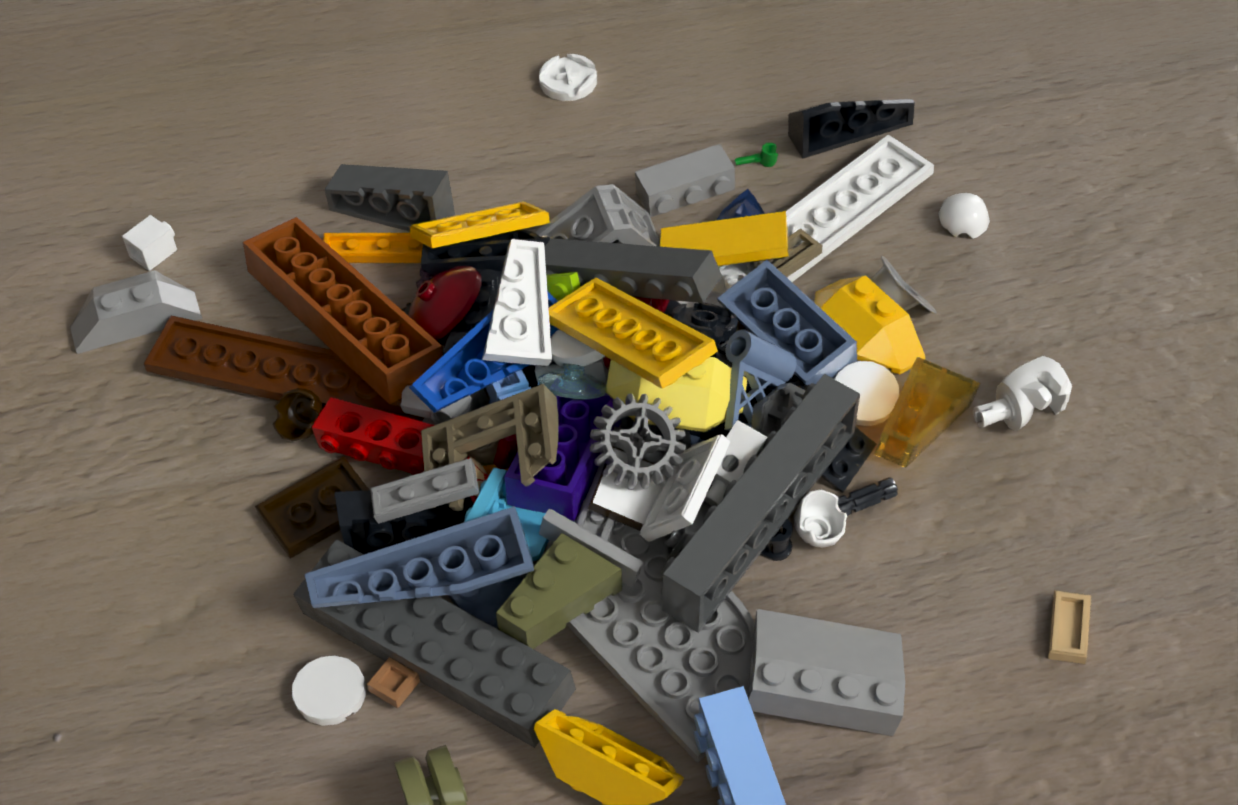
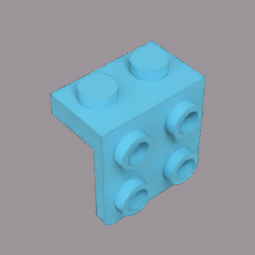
M493 468L488 479L482 482L479 489L480 494L473 507L467 510L464 522L514 507L507 505L505 486L507 470ZM515 507L525 533L532 561H537L541 558L549 542L548 539L539 535L542 518L546 513Z

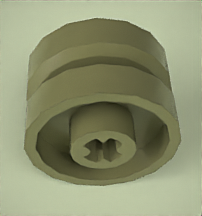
M446 745L427 751L425 760L430 776L425 778L418 760L413 756L394 762L407 805H467L468 798L458 768L454 767Z

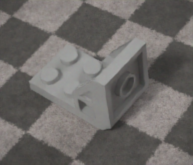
M614 184L595 186L551 219L550 223L545 224L534 232L539 236H548L550 239L660 247V239L649 213Z

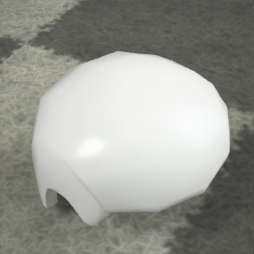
M959 193L944 200L938 213L941 226L955 237L961 233H967L971 238H977L987 230L990 223L984 201L979 196L971 193Z
M821 489L810 491L801 499L793 520L797 533L806 543L820 548L832 546L845 533L847 514L839 509L838 497L835 494Z

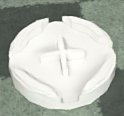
M567 54V57L563 58L559 56L552 57L543 64L539 71L540 87L544 94L559 101H575L584 98L593 92L597 85L595 65L585 56L577 54Z

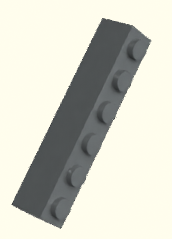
M553 238L544 247L546 275L577 272L580 286L596 277L633 297L704 303L722 278L712 250Z

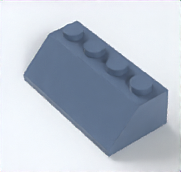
M768 260L764 261L717 298L718 302L731 315L736 317L750 333L794 354L796 358L794 374L805 385L816 384L824 374L835 379L838 372L845 366L857 362V341Z

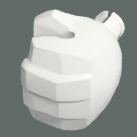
M1041 356L1016 368L1007 375L997 386L996 401L974 407L973 416L975 421L979 422L978 426L980 428L1004 420L1007 426L1016 432L1029 422L1034 408L1043 410L1050 406L1055 415L1065 410L1067 402H1069L1072 385L1058 362Z

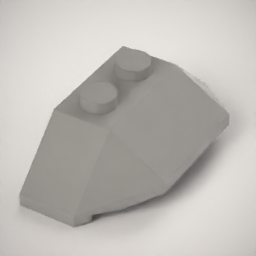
M155 270L94 287L70 327L77 354L163 330L171 315L191 320L202 319L195 292Z

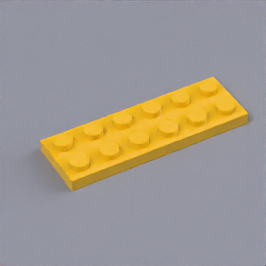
M596 277L549 307V323L661 389L675 383L679 377L694 367L700 366L706 359L718 352L713 339Z

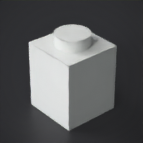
M149 215L122 236L129 257L148 271L177 251L173 238L175 233L171 226L165 221L160 222L152 215Z

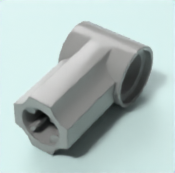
M407 385L402 392L400 406L404 413L430 418L437 425L465 414L472 403V399L469 395L434 413L409 388L410 385Z

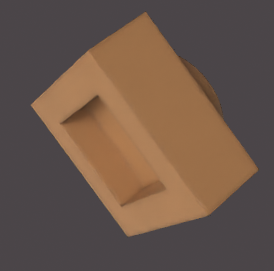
M389 657L367 683L369 692L399 708L419 684L420 679L418 673Z

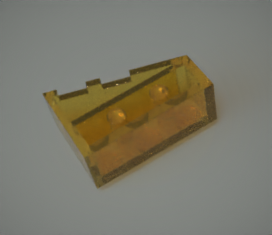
M917 357L884 427L874 455L905 468L909 466L971 406L980 383Z

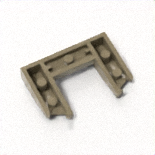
M544 384L422 430L424 472L462 461L467 457L466 452L516 434L521 483L526 487L531 485L535 481L534 476L548 463L553 465L556 462L558 447L557 397ZM465 498L446 504H449V508L453 511L464 510Z

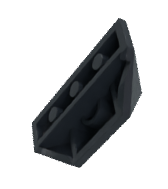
M520 229L437 248H430L423 244L421 267L432 276L458 266H472L475 269L503 271L508 245L512 239L543 242L545 247L550 241V237L539 236L534 232Z

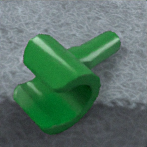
M765 143L762 146L761 153L735 158L736 166L760 162L765 167H773L778 158L776 144Z

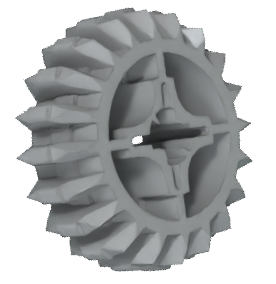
M632 393L628 394L625 400L626 405L620 398H615L612 402L613 408L605 405L601 410L604 417L597 416L593 423L599 429H594L590 432V438L600 441L593 443L590 446V451L602 453L594 460L595 465L598 466L606 463L608 466L602 474L605 477L609 476L612 471L618 474L614 480L616 485H619L624 478H627L629 489H634L637 480L640 481L643 489H648L650 478L656 485H660L663 482L662 474L671 477L674 474V469L671 465L679 466L682 459L676 453H683L686 449V445L677 442L685 437V431L674 430L680 424V418L675 417L670 420L668 416L673 409L671 406H667L664 411L658 408L661 404L660 398H656L652 405L647 404V394H642L638 403H636ZM627 416H635V422L631 429H620L619 432L611 431L612 425L618 420ZM648 419L657 425L664 439H662L661 435H656L650 431ZM639 429L638 436H641V441L644 440L645 442L637 452V447L630 440H632ZM611 443H614V447L621 448L626 452L628 457L627 464L617 457ZM657 450L664 451V455L658 463L649 467H640L643 454L655 453Z

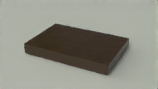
M342 457L256 505L255 508L260 518L291 559L340 531L335 492L368 491L369 488L345 457Z

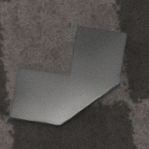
M792 383L780 384L754 405L751 428L766 437L772 431L778 432L783 426V420L790 408H797L802 402L805 390Z

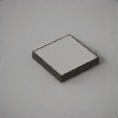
M612 446L617 457L627 464L628 457L626 452ZM642 459L640 462V467L654 465V463ZM605 463L587 509L641 531L667 476L662 474L663 482L660 485H656L650 478L648 489H643L639 480H637L634 489H629L627 478H624L619 485H616L614 480L618 474L613 471L607 477L602 474L608 466Z

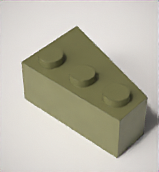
M561 533L534 566V571L528 573L496 612L498 630L534 649L566 628V624L580 614L584 613L586 615L592 611L595 604L610 594L614 596L622 591V569Z

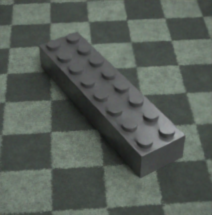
M826 374L816 384L811 383L807 387L800 405L797 408H790L779 431H772L769 434L762 452L758 457L753 455L747 462L742 477L738 481L733 480L728 485L721 503L718 506L713 505L707 511L701 528L697 532L692 531L685 539L680 554L676 558L671 557L664 565L661 576H663V587L661 589V594L663 595L662 611L696 632H700L764 550L771 538L778 532L785 520L796 509L801 499L810 491L855 432L860 393Z
M336 539L312 571L364 554ZM306 578L293 594L304 615L385 662L390 657L418 673L420 682L534 748L539 743V739L534 731L535 723L554 709L561 711L576 690L570 669L439 596L313 608Z

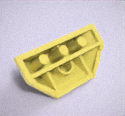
M709 357L703 364L694 367L679 377L675 383L661 389L611 360L606 393L613 400L617 397L620 398L625 405L626 396L631 393L634 395L636 403L639 402L642 394H647V404L652 405L656 398H660L661 404L658 408L664 411L667 406H671L673 410L668 418L670 420L675 417L680 418L681 422L675 428L706 432L726 421L727 407L730 401L732 368L715 357ZM743 376L742 385L746 392L747 378ZM743 407L739 410V414L743 412ZM629 416L635 422V416ZM648 419V424L656 425Z

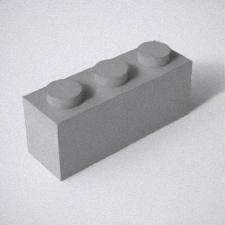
M718 144L635 171L636 194L649 213V216L653 217L735 190V167L722 146Z

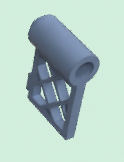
M745 330L735 332L729 338L725 348L726 357L732 362L730 401L727 407L724 429L729 432L738 420L739 410L742 407L748 421L746 425L751 427L753 408L750 400L755 397L758 403L765 397L764 388L768 386L774 390L780 384H785L793 376L796 369L794 354ZM743 375L746 376L752 389L747 394L742 385Z

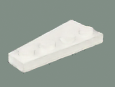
M512 239L508 245L482 360L548 366L550 364L552 352L543 242Z

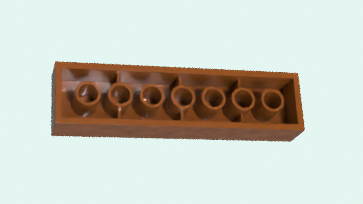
M297 217L243 242L248 272L389 404L401 399L407 385L411 386L443 356L440 343Z

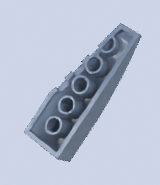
M514 506L306 573L305 578L313 608L462 594L534 571V566L525 533Z

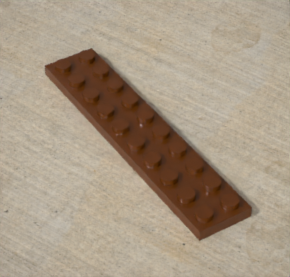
M170 316L144 362L147 372L277 401L280 400L285 392L296 388H303L316 394L322 402L323 408L330 397L418 421H423L424 417L404 413L400 406L402 398L389 404L331 349L177 316Z

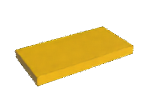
M523 201L413 224L409 228L413 239L430 248H437L550 223L549 212Z
M786 211L661 228L660 247L712 250L718 266L787 257L789 254Z

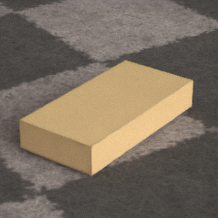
M1054 591L1048 659L1080 664L1086 663L1091 595Z

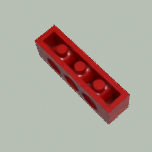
M330 397L312 425V430L319 448L328 453H340L350 456L357 461H369L379 464L386 469H397L415 475L424 472L421 431L435 425Z

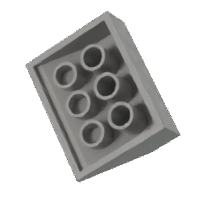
M757 609L747 687V697L753 712L889 736L894 735L904 712L905 673L901 634Z

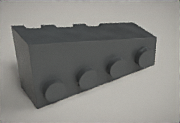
M341 164L325 188L330 211L409 232V226L455 215L448 171Z

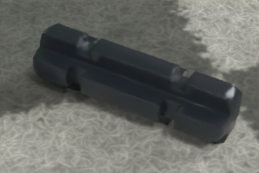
M888 477L878 481L879 485L877 486L873 483L848 493L849 497L842 495L838 497V507L841 512L846 513L848 516L852 514L851 510L858 512L881 503V498L888 500L898 495V487L893 478Z

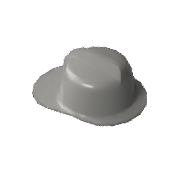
M881 256L884 265L873 276L871 281L905 311L922 304L925 308L936 314V310L902 279L885 257Z

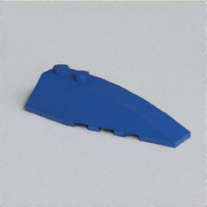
M547 291L549 308L558 301ZM493 310L409 387L434 413L530 365L482 360ZM550 324V338L552 337V335H553L556 331L559 330L558 328L554 327V326L551 325V324Z

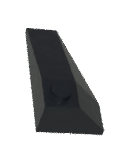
M913 99L828 102L789 113L788 136L802 159L913 125L915 102Z

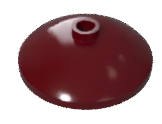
M458 266L435 275L430 280L422 283L417 289L408 316L436 341L440 340L456 327L475 302L481 288L482 279L480 273L472 266Z

